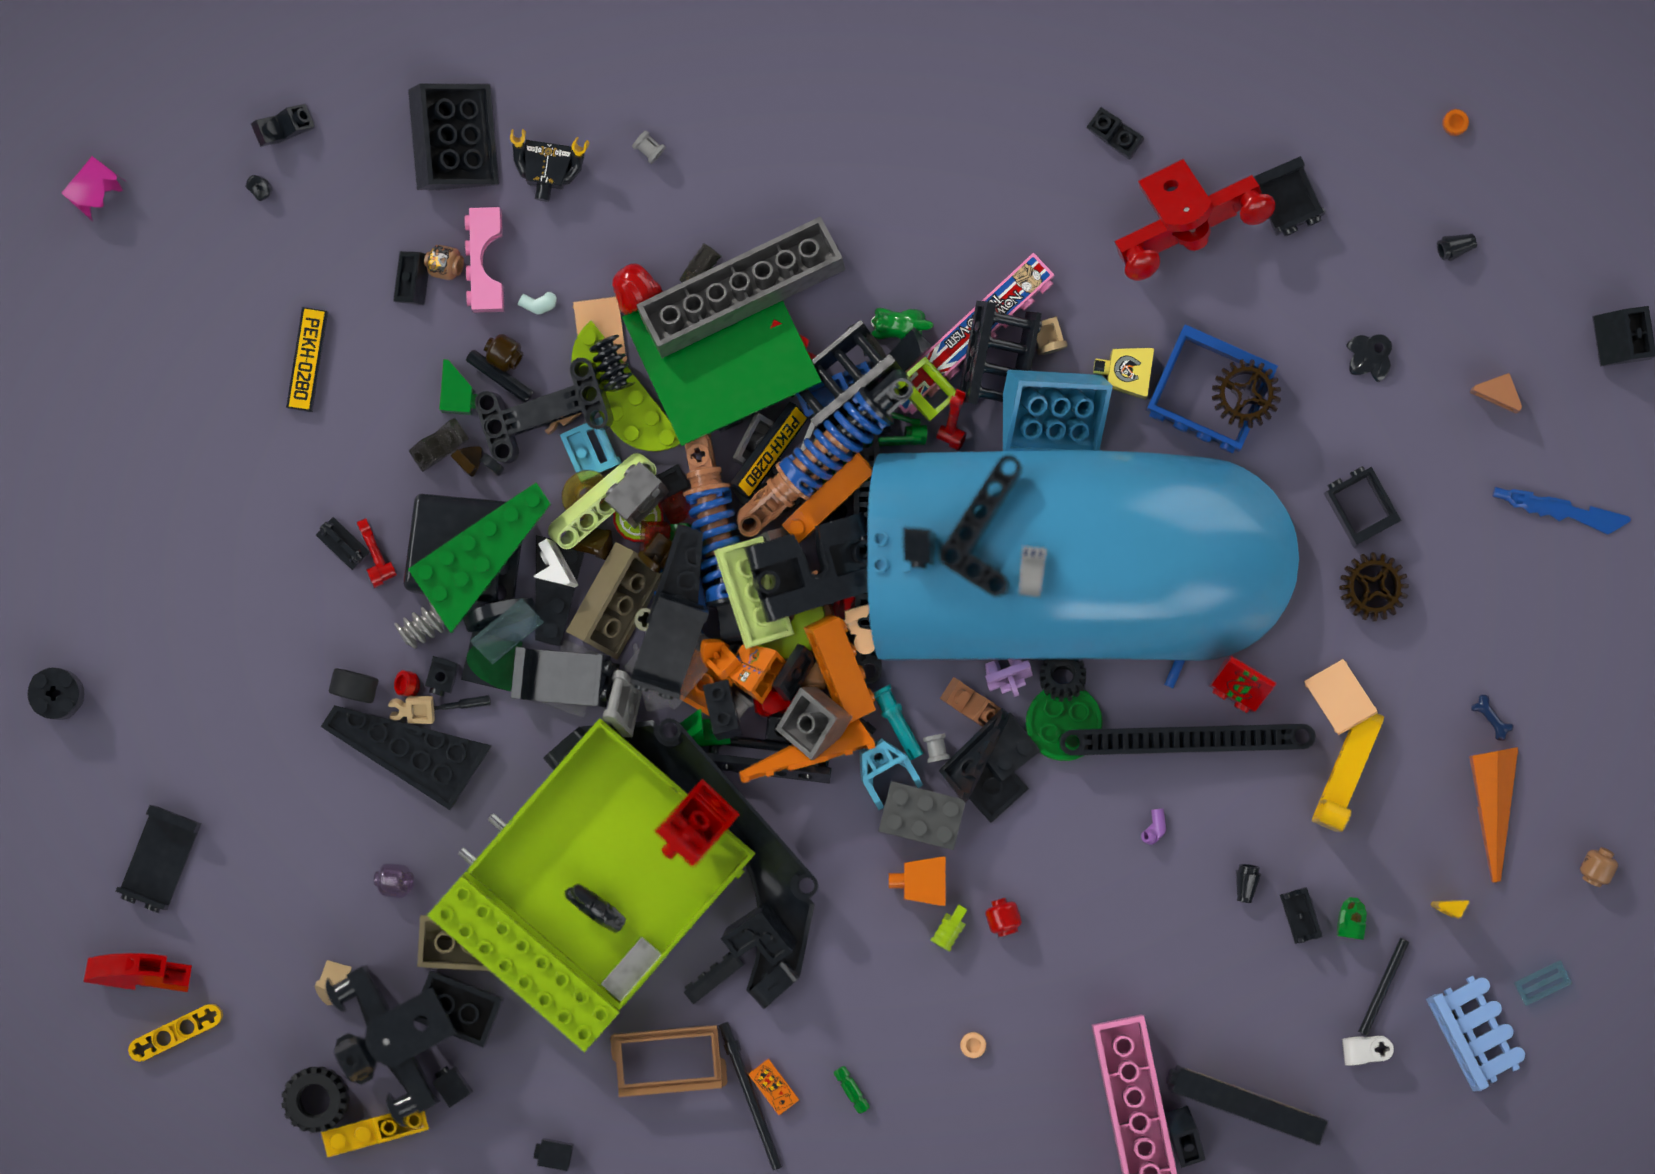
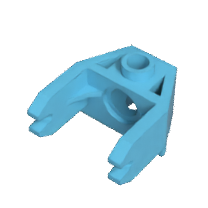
M883 738L875 741L876 748H863L859 750L861 780L878 810L884 808L873 787V777L898 763L907 769L917 788L923 786L908 756ZM876 753H881L879 759H874Z

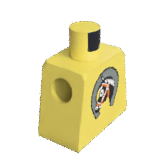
M1154 348L1112 349L1110 360L1095 358L1093 374L1107 375V381L1113 385V390L1146 399Z

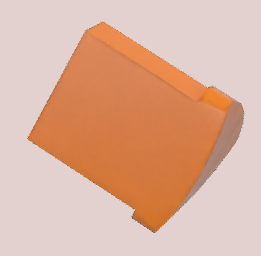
M704 639L701 641L700 647L701 659L707 668H711L722 680H725L741 664L740 660L729 650L730 646L726 642L719 639Z

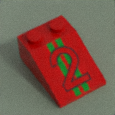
M1229 657L1223 661L1209 687L1214 689L1212 694L1224 701L1228 697L1236 702L1234 707L1247 714L1248 711L1255 712L1277 683L1236 658Z

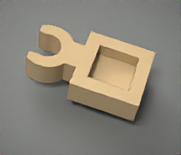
M408 696L406 703L395 698L391 699L388 704L389 707H396L399 712H392L390 714L391 720H400L402 717H407L408 723L433 724L435 721L433 696Z

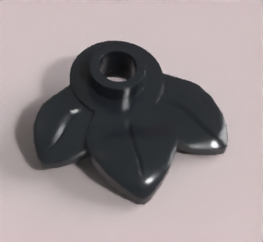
M1382 334L1373 335L1371 338L1364 335L1353 337L1346 345L1351 352L1355 353L1350 361V373L1361 375L1371 372L1373 378L1380 382L1386 377L1391 367L1388 357L1392 350L1390 339ZM1382 343L1384 350L1377 352L1374 349V345Z

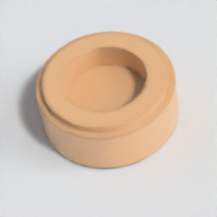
M970 1032L963 1036L960 1047L965 1056L978 1058L986 1050V1041L981 1034Z

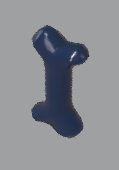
M1480 695L1478 703L1472 705L1471 711L1482 713L1494 727L1495 738L1503 741L1506 738V733L1512 731L1514 725L1502 722L1490 707L1489 696Z

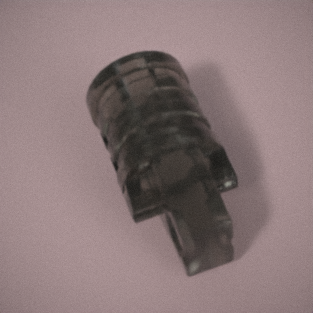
M703 243L696 255L693 256V259L689 261L679 281L683 283L712 269L722 256Z

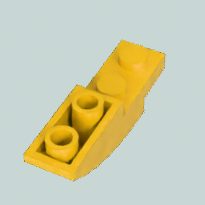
M417 1111L404 1118L407 1122V1127L397 1124L390 1113L323 1131L321 1136L326 1155L331 1157L429 1130L425 1111L420 1113Z

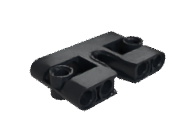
M863 512L815 526L816 553L820 563V571L817 574L811 572L806 555L794 534H788L745 548L753 575V586L758 592L766 622L779 620L868 592V557L861 559L858 555L860 546L864 545L868 549V526ZM764 575H768L772 579V585L769 589H765L761 585V579Z

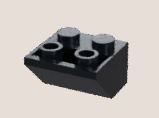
M1649 306L1622 309L1592 316L1600 367L1651 360L1655 357V343Z

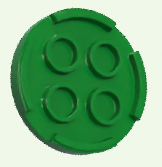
M1043 690L1031 702L1025 721L1026 732L1040 749V753L1057 761H1071L1084 756L1067 755L1060 749L1059 739L1065 731L1102 729L1103 727L1101 710L1095 699L1085 690L1083 692L1080 691V695L1077 698L1073 695L1071 701H1068L1067 697L1064 698V702H1060L1059 697H1056L1055 700L1051 699V694L1046 695ZM1075 735L1068 736L1065 740L1066 747L1069 750L1077 749L1079 739Z

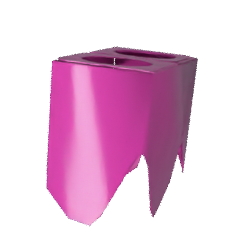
M91 156L63 190L62 194L93 222L90 207L102 208L104 206L103 198L105 191L115 190L121 192L123 190L116 180L118 175Z

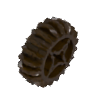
M1244 359L1240 360V368H1237L1236 364L1231 362L1230 369L1232 371L1229 372L1226 368H1223L1221 372L1225 378L1221 376H1216L1215 381L1221 384V386H1212V391L1219 392V394L1212 396V401L1221 402L1214 409L1216 411L1225 410L1220 415L1221 419L1226 418L1227 415L1231 416L1228 422L1229 425H1232L1235 419L1239 420L1238 428L1243 427L1244 421H1248L1249 429L1253 428V420H1256L1259 426L1263 425L1261 416L1270 420L1272 416L1268 410L1276 412L1278 409L1272 402L1279 403L1281 401L1279 396L1273 395L1281 392V387L1272 386L1278 382V378H1268L1273 372L1272 369H1268L1263 373L1262 370L1265 364L1260 363L1258 369L1253 368L1255 360L1252 359L1250 360L1249 367H1245ZM1238 375H1252L1245 384L1230 381ZM1259 379L1267 389V400L1263 399L1255 389ZM1253 383L1250 395L1253 397L1251 399L1248 397L1247 400L1244 399L1240 405L1243 394L1240 390L1243 389L1245 391V388H1249L1250 384ZM1225 388L1231 390L1237 397L1234 409L1230 407L1226 400ZM1248 404L1263 407L1255 413H1241Z
M1372 552L1370 553L1369 561L1367 556L1362 554L1360 555L1361 564L1354 558L1351 560V563L1355 568L1353 569L1350 566L1344 568L1350 575L1340 576L1342 581L1347 582V585L1339 586V590H1347V594L1342 595L1340 598L1341 600L1350 599L1351 602L1346 604L1345 607L1349 609L1355 606L1354 616L1363 611L1362 620H1367L1369 614H1371L1372 621L1376 622L1378 620V613H1380L1383 620H1386L1388 618L1387 610L1391 615H1395L1397 612L1393 606L1395 605L1398 608L1404 606L1398 598L1406 599L1408 597L1406 593L1401 592V589L1409 588V584H1401L1400 581L1407 578V574L1398 575L1397 572L1403 567L1398 565L1393 568L1394 558L1389 559L1385 563L1386 554L1382 553L1379 560H1376V553ZM1368 566L1382 568L1375 577H1369L1359 572ZM1387 574L1391 576L1394 584L1393 595L1390 594V591L1384 585ZM1355 579L1363 587V595L1360 601L1354 592ZM1379 579L1377 582L1379 586L1377 587H1380V590L1369 594L1368 588L1370 587H1368V582L1373 583ZM1374 596L1388 601L1385 606L1380 608L1366 606Z

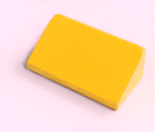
M1432 901L1430 905L1451 918H1461L1469 901Z

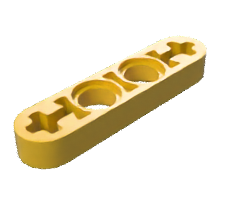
M215 1004L204 1005L133 1040L128 1048L129 1056L135 1061L147 1060L217 1026L223 1018L221 1008ZM208 1008L211 1012L216 1011L215 1022L212 1023L211 1020H206L201 1023L204 1028L200 1029L199 1021L194 1015L198 1014V1018L207 1015L206 1010ZM187 1019L193 1022L194 1030L191 1034H184L181 1031L180 1025L182 1021ZM161 1031H167L171 1036V1041L166 1046L160 1045L157 1041V1035ZM151 1036L152 1044L157 1051L154 1052L153 1047L144 1051V1057L141 1054H135L134 1050L138 1048L137 1043L139 1042L141 1046L150 1043L147 1038Z

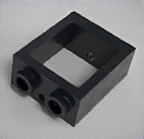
M1363 466L1350 472L1352 478L1344 482L1339 478L1328 484L1329 490L1324 493L1353 547L1401 521L1372 467L1366 470ZM1366 478L1387 517L1355 533L1335 494Z

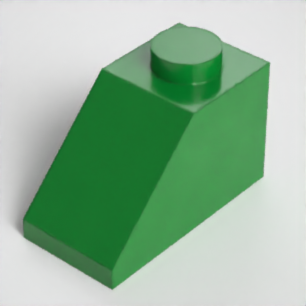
M443 359L440 412L472 415V409H476L475 399L478 394H474V389L449 360Z

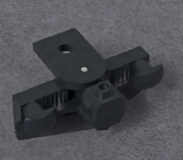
M368 965L361 966L348 973L347 978L334 985L331 979L327 978L325 988L331 1003L341 1012H347L344 1003L357 997L367 1026L365 1038L347 1033L336 1041L334 1055L344 1075L349 1081L362 1085L374 1078L378 1062L388 1066L407 1093L395 1100L392 1094L388 1093L386 1097L387 1108L397 1124L407 1127V1122L404 1118L417 1111L420 1113L440 1102L432 1094L426 1082L427 1077L414 1056L457 1034L438 996L432 987L390 1010L380 988H376L369 975ZM419 1015L425 1016L429 1022L428 1027L423 1031L418 1030L414 1025V1020Z

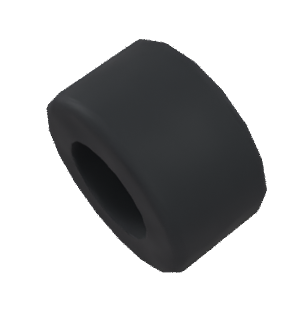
M335 668L328 691L333 695L373 703L379 680L365 674Z

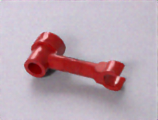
M956 389L955 396H952L950 399V411L946 426L942 424L936 436V439L948 443L949 447L957 451L962 448L967 436V432L956 427L960 409L966 397V393Z
M365 518L358 521L357 525L375 563V566L366 569L373 587L376 588L383 585V581L393 578L397 574L391 562L385 563L369 523Z

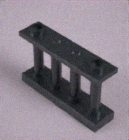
M976 301L959 389L966 393L963 403L977 404L979 398L1003 402V392L982 388L981 382L984 373L1006 377L1008 370L1031 371L1037 335L1042 327V313L1026 312L1025 318L996 312V303ZM996 322L1023 328L1020 343L993 338L991 336L992 324ZM989 347L1018 353L1015 368L987 363L986 356Z
M861 320L849 326L842 336L811 360L820 380L834 395L835 400L826 407H823L809 389L799 392V395L815 413V416L810 420L823 433L827 430L824 427L826 420H830L835 426L839 424L834 417L836 411H840L845 417L850 415L844 408L846 402H850L855 408L860 406V404L856 405L852 400L860 387L863 386L871 391L892 371L902 370L890 354L886 358H882L869 343L866 337L871 332ZM857 344L875 364L864 375L846 355ZM837 361L855 381L846 391H843L826 371Z

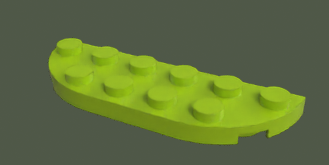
M592 321L588 322L578 334L573 346L571 362L581 357L593 361V357L598 354L591 353L589 349L595 342L605 337ZM586 363L581 364L579 367V374L583 377L589 371V366ZM628 367L623 370L624 373H632ZM634 374L627 379V382H635L634 385L619 391L606 392L614 418L610 428L623 442L639 450L656 452L666 451L680 445L669 419ZM591 387L587 391V398L589 401L594 400L597 391L594 387ZM598 412L602 416V418L605 419V415L603 414V412Z

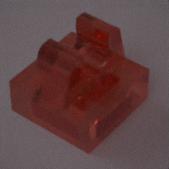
M682 491L660 502L671 524H678L690 517L688 512L691 507L686 502V497H684Z

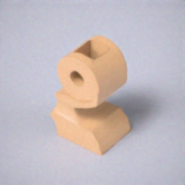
M869 604L844 610L845 618L843 621L849 633L855 635L853 640L855 649L862 654L873 652L875 648L871 629L862 628L858 625L860 618L868 616Z

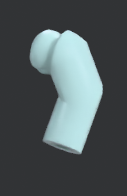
M547 292L544 296L537 299L522 294L518 305L535 314H542L555 307L557 297L552 292Z

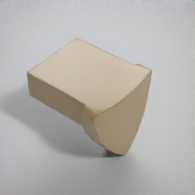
M1057 317L1042 321L1041 330L1037 335L1038 355L1054 353L1068 346L1067 342L1063 339Z
M329 960L326 961L321 978L315 984L318 996L326 1005H333L326 993L325 983L327 978H330L334 985L347 978V974L351 972L352 967Z

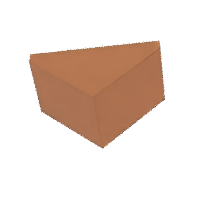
M1510 373L1475 385L1469 392L1515 414L1520 412L1522 408Z

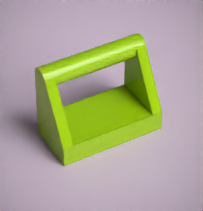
M925 356L907 372L909 377L922 367L948 398L934 409L913 386V393L908 399L930 422L950 403V399L952 396H955L956 390ZM900 381L895 385L900 389L905 386L906 382Z

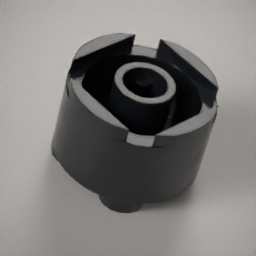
M46 668L32 677L27 695L29 704L35 713L44 718L63 720L70 718L78 711L83 704L85 692L82 682L72 672L61 668ZM55 688L61 691V695L56 696V699L51 696Z

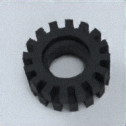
M1045 659L1043 661V665L1040 668V686L1042 689L1044 688L1046 695L1051 694V699L1055 700L1056 697H1059V701L1064 702V698L1067 697L1068 701H1071L1073 695L1077 698L1080 695V691L1083 692L1086 684V668H1084L1083 661L1079 662V659ZM1058 669H1067L1072 673L1073 679L1068 684H1059L1054 680L1053 674Z

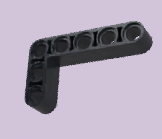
M1005 455L998 460L940 551V560L946 567L994 597L1006 595L1010 588L1008 579L973 556L971 552L1022 474L1021 462L1012 455ZM1009 461L1016 463V470L1011 475L1004 474L1003 472L1004 464ZM995 483L1001 484V494L997 497L990 496V486ZM983 505L986 506L988 509L987 516L983 519H977L975 517L976 508ZM965 528H972L973 537L969 541H962L960 537L961 531ZM950 550H957L959 552L958 561L952 564L948 563L946 560L947 553ZM972 564H979L981 567V573L978 577L972 578L968 574V569ZM995 578H1001L1003 581V587L998 592H993L990 588V583Z

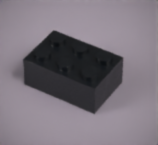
M431 970L421 993L433 987L457 1034L453 1035L454 1037L480 1047H485L504 997ZM422 1015L417 1016L414 1020L426 1026L429 1023L428 1019Z

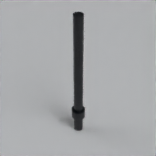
M722 1023L719 1025L725 1042V1045H723L727 1055H730L772 1170H777L782 1165L741 1058L739 1042L734 1039L729 1023Z

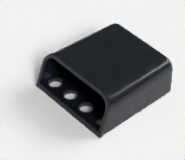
M418 494L414 500L404 574L405 589L412 593L424 594L408 569L508 501ZM521 545L507 560L510 565L509 571L504 575H501L499 572L484 593L477 599V603L491 604L515 599ZM498 585L506 589V596L501 600L498 598Z

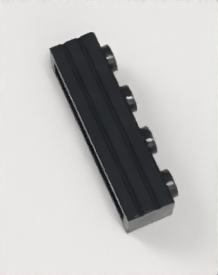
M728 952L722 957L724 960L721 963L716 962L710 966L711 971L707 974L704 971L697 977L699 979L693 984L691 981L684 987L686 989L684 994L694 1005L741 968L744 963L739 957L736 959L731 952Z

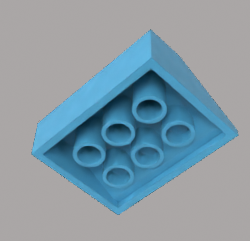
M1008 370L1003 392V451H1099L1113 385L1102 375Z

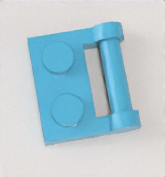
M602 417L595 419L597 425H601L604 422ZM585 423L560 434L580 482L613 469L622 463L620 457L616 456L605 430L593 429ZM591 430L595 431L607 461L600 464L587 432Z

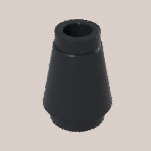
M1472 233L1443 236L1442 240L1437 241V251L1442 260L1448 259L1451 261L1477 247L1476 238Z
M1239 864V870H1236L1237 901L1252 903L1261 877V873H1259L1260 867L1250 864Z

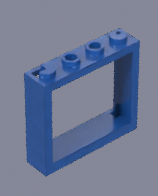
M1184 324L1146 411L1150 412L1149 416L1157 421L1163 422L1166 419L1173 422L1172 427L1182 432L1190 430L1197 433L1196 438L1204 442L1210 443L1213 440L1220 443L1219 448L1229 453H1233L1234 450L1239 452L1250 431L1248 421H1244L1236 440H1233L1157 406L1185 340L1234 362L1240 363V360L1244 359L1246 367H1249L1251 359L1255 360L1253 368L1258 369L1260 363H1264L1263 373L1268 369L1273 371L1268 377L1269 379L1274 377L1278 365ZM1261 382L1257 393L1264 399L1267 389L1264 383ZM1251 404L1247 414L1257 412L1260 406Z

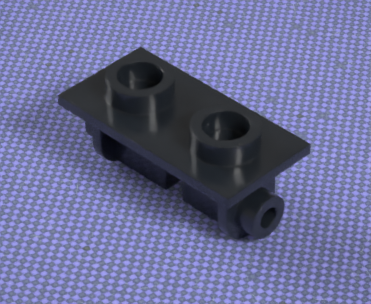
M334 517L328 522L323 523L319 528L320 531L316 534L351 570L370 553Z

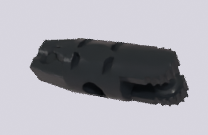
M576 884L574 887L567 888L564 891V897L576 906L579 911L608 930L617 933L625 924L626 918L616 908L595 892L583 887V885Z

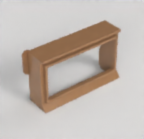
M718 1025L614 1033L610 1037L612 1059L616 1062L619 1097L718 1089L727 1084L726 1061L720 1058ZM711 1035L715 1077L624 1084L621 1043Z

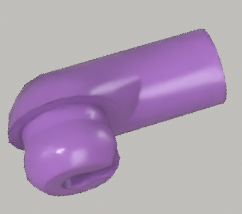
M1164 808L1151 810L1152 824L1141 835L1144 843L1155 844L1165 834Z

